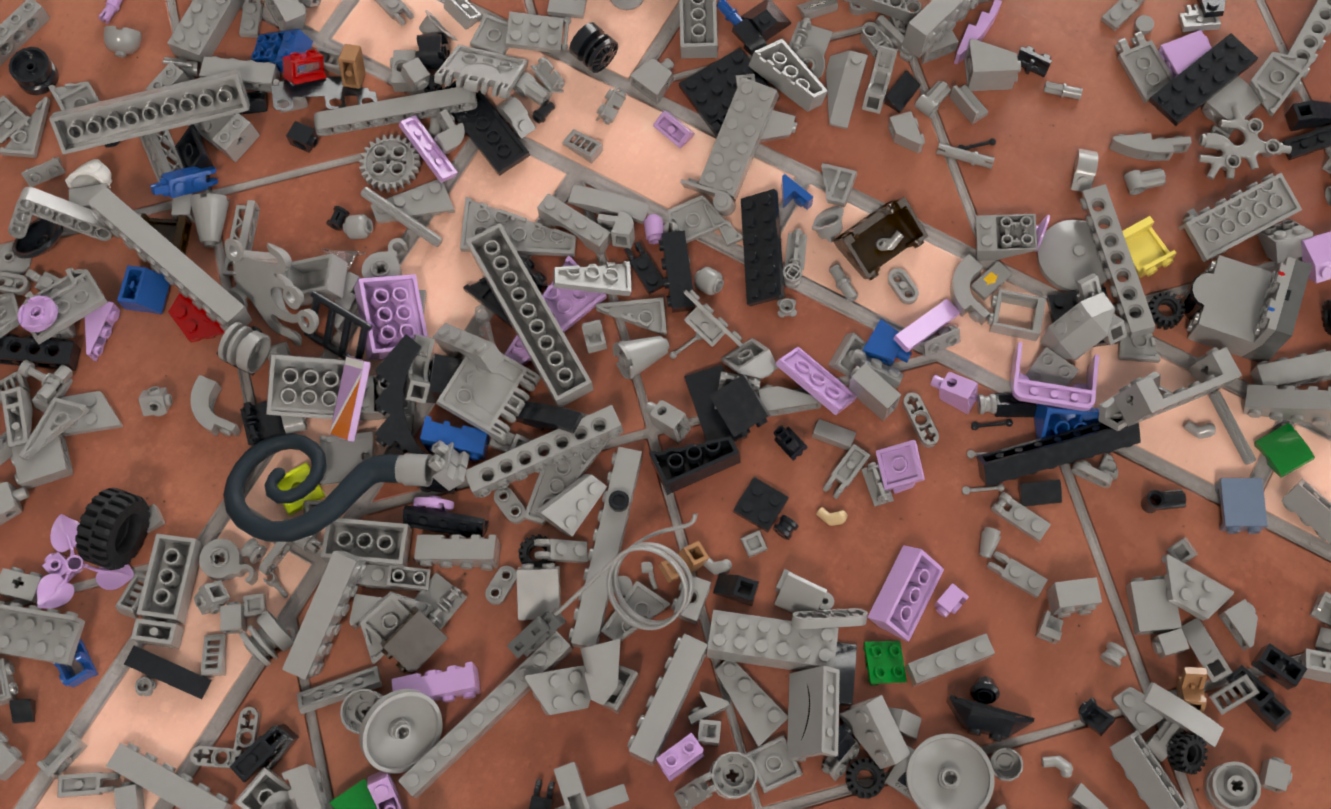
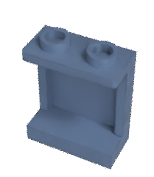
M1220 478L1215 483V491L1220 493L1223 521L1220 531H1227V534H1237L1240 531H1248V534H1258L1268 526L1262 478Z

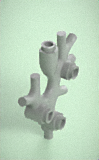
M1239 105L1231 107L1234 119H1221L1219 127L1240 130L1245 137L1244 143L1237 146L1223 135L1207 132L1201 134L1199 145L1203 148L1219 149L1222 151V156L1200 154L1198 162L1211 164V168L1206 176L1208 179L1214 180L1218 170L1222 168L1224 171H1227L1226 179L1233 180L1235 169L1241 164V158H1245L1249 162L1251 170L1259 168L1256 159L1258 154H1262V156L1267 158L1273 155H1281V153L1290 154L1292 147L1283 145V143L1276 139H1270L1267 142L1260 140L1258 134L1263 129V122L1259 118H1253L1250 121L1246 120L1241 113Z

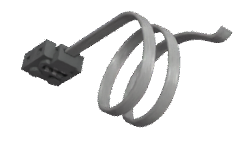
M698 513L692 515L689 523L650 533L617 554L558 610L555 608L551 612L546 611L541 617L538 616L507 647L517 658L522 655L527 657L537 650L543 642L566 622L560 613L609 567L607 575L608 596L613 608L623 620L643 630H657L672 623L685 611L692 599L694 584L691 572L684 560L670 548L658 543L643 541L662 533L684 529L693 525L696 522ZM639 550L653 552L666 559L675 568L683 585V600L675 615L664 620H649L638 615L625 602L619 588L618 573L622 561L629 552ZM617 600L619 601V603H620V605L622 606V608H623L632 618H630V617L621 609V607L619 606Z

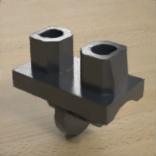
M1030 46L1021 47L1017 56L1018 61H1021V67L1026 69L1025 74L1027 75L1031 71L1045 77L1052 63L1050 55H1039Z
M781 425L773 432L776 436L774 441L793 461L797 456L803 454V450L808 448L789 426L785 429Z

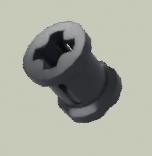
M334 206V213L330 220H327L326 224L334 230L342 231V224L350 213L340 206Z

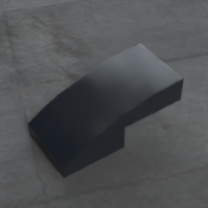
M747 18L732 28V32L744 44L743 48L751 56H753L754 51L767 46L763 37Z

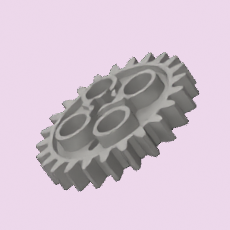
M393 134L390 135L389 139L385 135H383V140L376 137V143L374 144L370 141L371 147H364L366 153L360 154L362 159L359 160L361 165L359 169L363 179H366L367 184H371L373 189L378 186L380 192L384 188H386L388 193L391 188H394L395 192H397L398 186L404 189L405 183L411 185L409 179L416 180L414 173H419L418 167L421 166L419 161L421 158L417 154L418 151L411 142H408L407 138L402 140L400 135L396 139H394Z

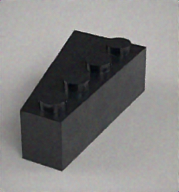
M731 436L705 441V443L697 445L693 443L686 445V447L676 449L673 447L667 448L666 451L649 452L651 463L667 495L741 463L739 451Z

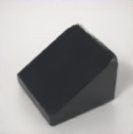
M20 699L9 701L13 724L35 722V700Z

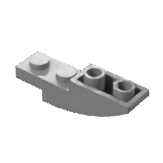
M1151 133L1119 134L1112 138L1109 149L1135 159L1169 161L1173 153L1187 152L1192 141L1190 136H1175L1167 139L1160 137L1152 140Z
M365 564L367 566L362 578L359 577L356 584L371 589L425 591L429 587L431 569Z

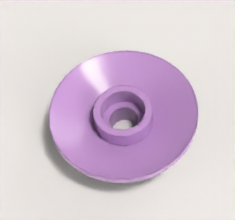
M1047 215L1038 226L1036 225L1037 251L1044 237L1050 215Z

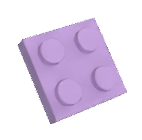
M915 440L876 451L884 490L888 491L925 480Z

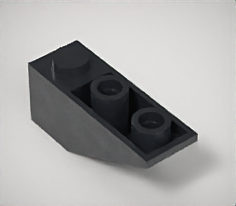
M1311 100L1292 104L1285 114L1290 131L1331 124V103Z

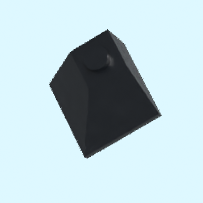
M764 0L740 16L742 19L747 18L765 42L791 25V21L772 0Z

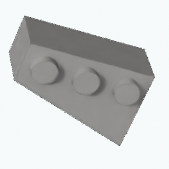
M584 474L534 512L564 535L573 537L607 486L592 474Z

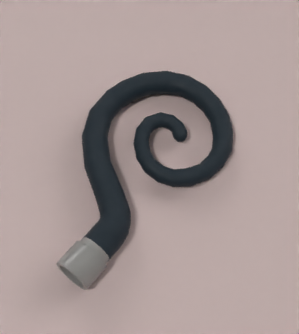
M292 433L278 434L259 441L245 451L227 477L223 496L226 513L236 527L245 533L267 542H294L318 533L340 518L376 483L430 486L433 481V469L427 464L432 455L405 453L404 455L385 454L373 456L358 464L325 500L307 513L288 521H271L254 514L244 498L246 482L259 463L281 450L288 449L300 450L311 460L312 466L309 475L293 489L287 491L278 489V483L286 475L283 468H275L268 475L264 485L266 496L277 504L293 503L306 497L322 481L327 467L325 453L317 442L304 435Z

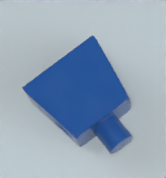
M880 319L863 349L868 357L877 358L887 366H892L896 358L907 363L912 355L910 351L906 353L893 339L899 332L882 319Z

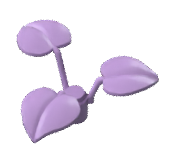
M61 514L53 524L50 539L52 546L58 552H65L70 549V557L66 560L68 571L64 580L59 574H48L40 580L37 587V606L43 609H53L68 603L72 599L75 589L67 581L71 573H80L84 568L98 572L96 582L105 590H116L133 578L134 573L129 565H124L123 568L117 570H108L100 566L96 568L85 564L80 556L75 555L73 548L77 544L75 536L78 532L77 526L80 523Z

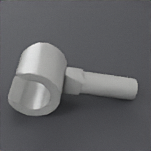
M642 562V573H649L653 590L658 589L652 563Z
M270 572L273 575V579L268 581L263 578L264 582L270 587L277 589L286 598L288 594L280 586L279 578L273 572Z

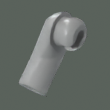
M1041 757L1043 768L1056 767L1060 770L1062 777L1069 778L1072 776L1073 766L1063 757Z

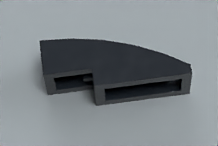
M837 642L834 668L840 670L839 705L851 707L854 693L857 645Z
M1241 665L1226 680L1230 684L1247 674L1259 693L1246 700L1245 703L1274 732L1278 731L1291 719L1292 712L1275 698L1276 694ZM1244 681L1241 682L1240 685L1247 694L1251 693ZM1234 686L1233 689L1242 698L1243 695L1238 690V688Z

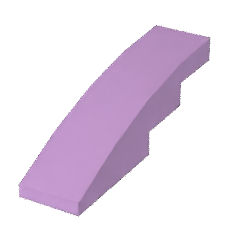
M994 0L990 13L982 11L977 25H968L957 51L954 64H959L964 59L969 39L983 40L997 17L1002 1Z

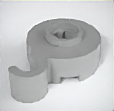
M400 238L392 239L388 244L387 252H376L365 259L362 265L363 277L375 278L402 275V269L399 264L400 259L396 250L401 248L404 251H408L405 241Z
M215 539L202 549L199 556V564L202 571L211 579L224 581L230 578L243 577L249 572V576L245 581L251 586L257 582V571L250 565L244 564L241 549L232 541ZM221 557L225 559L223 563L218 561Z

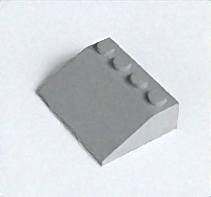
M270 353L266 415L333 419L346 359Z

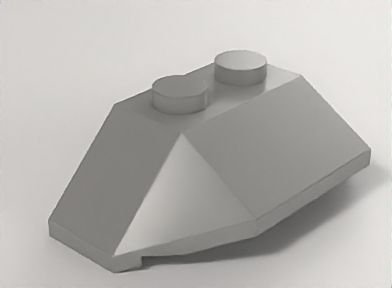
M1104 292L1083 300L1051 324L1040 340V343L1044 349L1046 347L1063 359L1077 360L1109 335L1113 313L1116 308Z

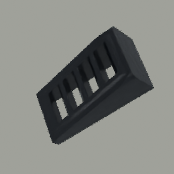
M278 725L279 730L267 740L272 745L281 734H285L288 737V740L283 743V747L277 749V755L274 754L270 758L272 761H267L262 768L265 767L272 770L298 740L299 736L287 725Z

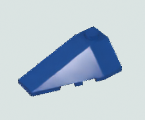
M1037 404L1034 416L1036 437L1039 439L1099 422V409L1091 408L1088 411H1079Z

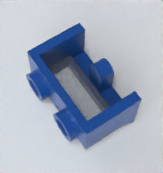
M82 639L79 640L71 666L53 663L60 672L59 678L65 686L76 687L89 678L98 675Z

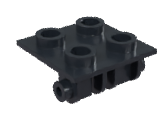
M267 401L252 405L251 402L243 404L244 407L240 411L248 445L256 444L273 435L286 434L280 415H266Z

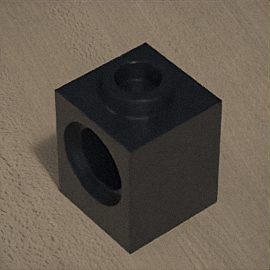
M297 121L293 123L286 135L290 145L308 153L318 144L319 137L315 129Z

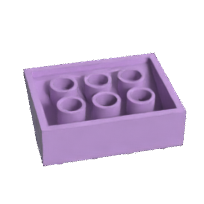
M416 274L358 279L354 286L359 317L372 325V329L368 332L365 346L367 361L385 359L405 334L414 339L415 334L428 337Z

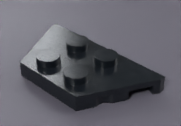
M485 278L479 279L480 282L470 286L467 284L463 287L465 292L513 328Z

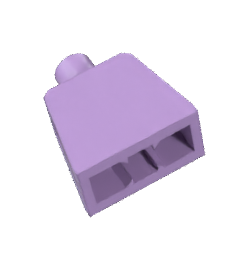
M948 372L945 378L935 375L930 385L939 389V398L967 415L969 414L977 400V382L952 372Z

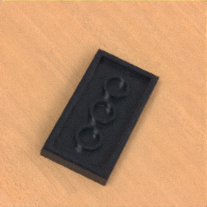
M722 364L684 376L706 441L729 436L732 437L734 442L747 438V435L742 438L739 435L733 437L709 395L718 390L721 371L724 372Z

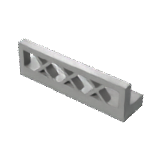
M169 130L162 131L163 136L157 132L139 136L158 182L162 179L161 175L163 173L184 169ZM160 143L166 144L170 150L168 151L162 147ZM167 156L174 160L176 165L168 162Z
M248 200L247 206L236 205L230 239L236 238L241 242L243 250L252 251L260 213L259 206L253 200ZM241 211H245L243 221L240 219ZM242 228L240 238H238L236 233ZM227 255L222 274L223 276L233 277L234 271H229L232 260Z
M1152 372L1143 378L1144 380L1152 377L1161 395L1167 393L1173 395V392L1160 386L1161 374ZM1111 397L1099 405V422L1119 431L1126 427L1127 423L1114 398ZM1113 419H1123L1118 423L1113 421Z

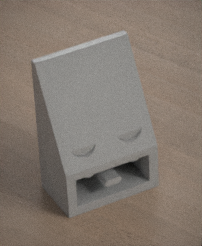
M1036 214L976 216V261L999 260L1037 251Z
M368 375L359 420L387 419L390 416L389 414L384 416L375 409L378 406L375 404V401L389 386L388 382L384 385L375 375ZM403 392V402L407 404V407L403 408L406 411L410 407V401L405 399ZM411 401V413H405V415H414L413 401Z

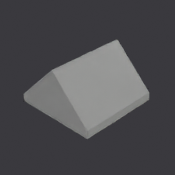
M619 665L618 687L602 706L619 715L639 680V674L634 670Z
M264 767L235 800V803L243 809H260L273 793L288 791L291 786L275 772Z

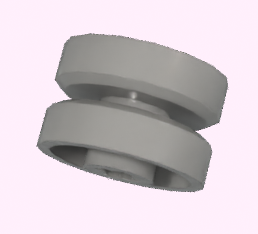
M1232 761L1218 765L1210 770L1204 779L1203 790L1206 799L1216 809H1250L1257 803L1261 795V783L1258 775L1251 767L1241 762Z

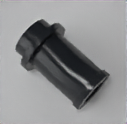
M546 100L538 110L533 112V120L538 124L544 123L546 121L545 118L555 109L554 104Z

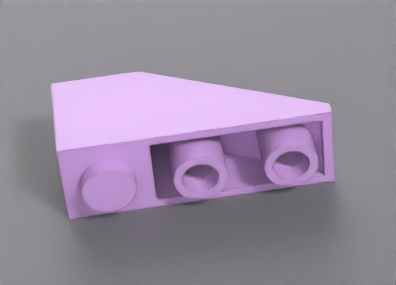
M109 301L85 316L86 354L93 361H97L98 357L103 353V346L111 336L112 327L120 316V309Z
M380 771L368 777L367 787L377 809H404L390 773Z

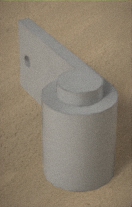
M691 178L688 179L689 181L681 179L680 183L684 188L714 197L713 205L721 215L729 216L735 211V202L729 194L700 185L699 181Z

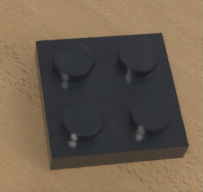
M754 477L735 506L733 513L768 533L789 500V497Z

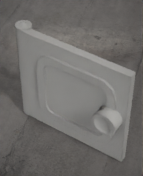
M374 432L356 433L354 442L336 436H320V447L325 453L327 467L319 485L340 483L363 460L365 461L373 457Z

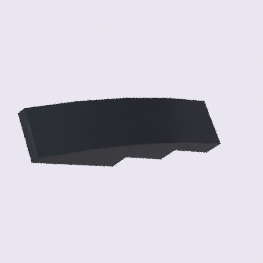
M525 402V406L519 416H515L516 422L540 430L544 428L551 430L561 429L573 434L583 418L579 412L535 402Z
M135 645L124 662V665L201 700L212 681Z

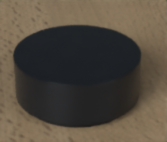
M618 490L609 496V506L613 511L623 512L628 508L629 497L625 492Z

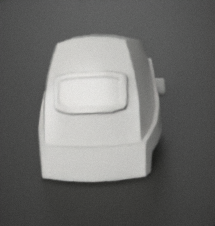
M92 159L72 172L65 179V182L70 189L105 183L111 188L110 184L113 180L111 179L112 173L109 168L99 159Z

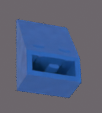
M300 29L260 34L251 55V60L260 63L271 62L276 64L279 72L283 73V57L289 56L294 52L305 53L311 49L313 40ZM305 65L297 66V73L300 70H304Z

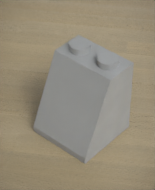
M969 39L964 57L967 87L971 91L1012 89L1014 82H1017L1018 72L1021 71V61H1018L1017 53L975 39Z

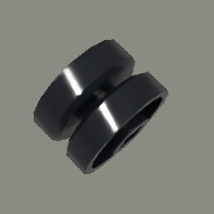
M23 48L16 52L9 62L10 74L22 90L30 95L45 94L50 91L48 86H55L59 78L58 70L47 54L39 48Z

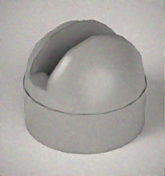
M668 221L663 226V233H668L669 225H673L672 232L678 231V225L673 221Z

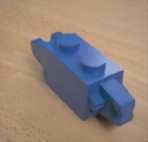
M188 167L163 173L160 182L150 185L151 193L175 198L207 190L208 186L218 184L217 178L206 179V175L216 173V168L205 167L200 169L198 167Z

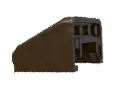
M902 197L883 204L836 237L833 242L863 279L872 280L879 275L878 272L882 265L908 247L913 246L917 248L924 243L923 240L928 237V234L906 198ZM897 230L904 235L893 250L881 251L876 247L878 239L891 238Z

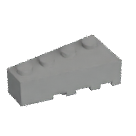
M783 39L754 51L749 63L751 69L807 112L822 105L828 90Z

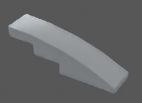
M577 185L572 186L568 199L569 204L598 215L618 216L619 211L625 212L632 217L633 221L643 224L649 207L648 204L631 198Z
M1153 682L1150 683L1142 699L1143 703L1167 721L1177 724L1187 733L1202 737L1204 739L1203 742H1206L1208 746H1216L1224 730L1222 726Z

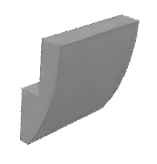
M4 95L0 98L1 144L17 131L19 125L27 117Z
M789 572L774 605L791 613L818 610L827 589Z

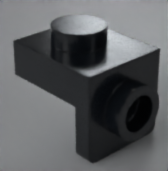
M1092 697L1082 703L1079 708L1078 714L1081 722L1100 736L1115 722L1114 717L1099 707L1096 700Z

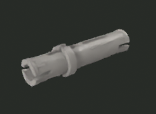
M939 143L938 148L940 149L936 153L937 155L971 163L972 166L979 165L992 169L993 164L991 163L995 159V157L978 154V151L971 152Z

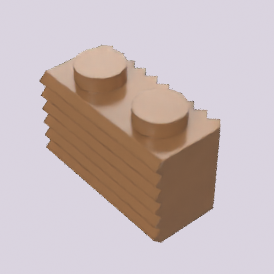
M344 44L338 57L342 85L359 89L366 75L362 49L359 45Z

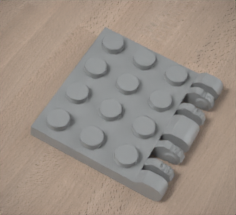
M458 44L436 72L434 82L442 85L445 82V85L450 86L453 79H457L456 88L461 89L464 85V90L478 92L481 87L482 94H486L489 87H493L492 96L497 97L499 95V98L508 99L511 90L528 67V60Z
M502 354L504 357L503 362L493 373L479 368L470 358L465 356L436 404L489 434L494 440L503 442L507 436L506 433L510 431V427L498 419L499 416L510 423H514L516 421L515 416H519L525 406L524 401H528L530 398L526 392L517 388L520 384L522 388L528 391H534L541 377Z

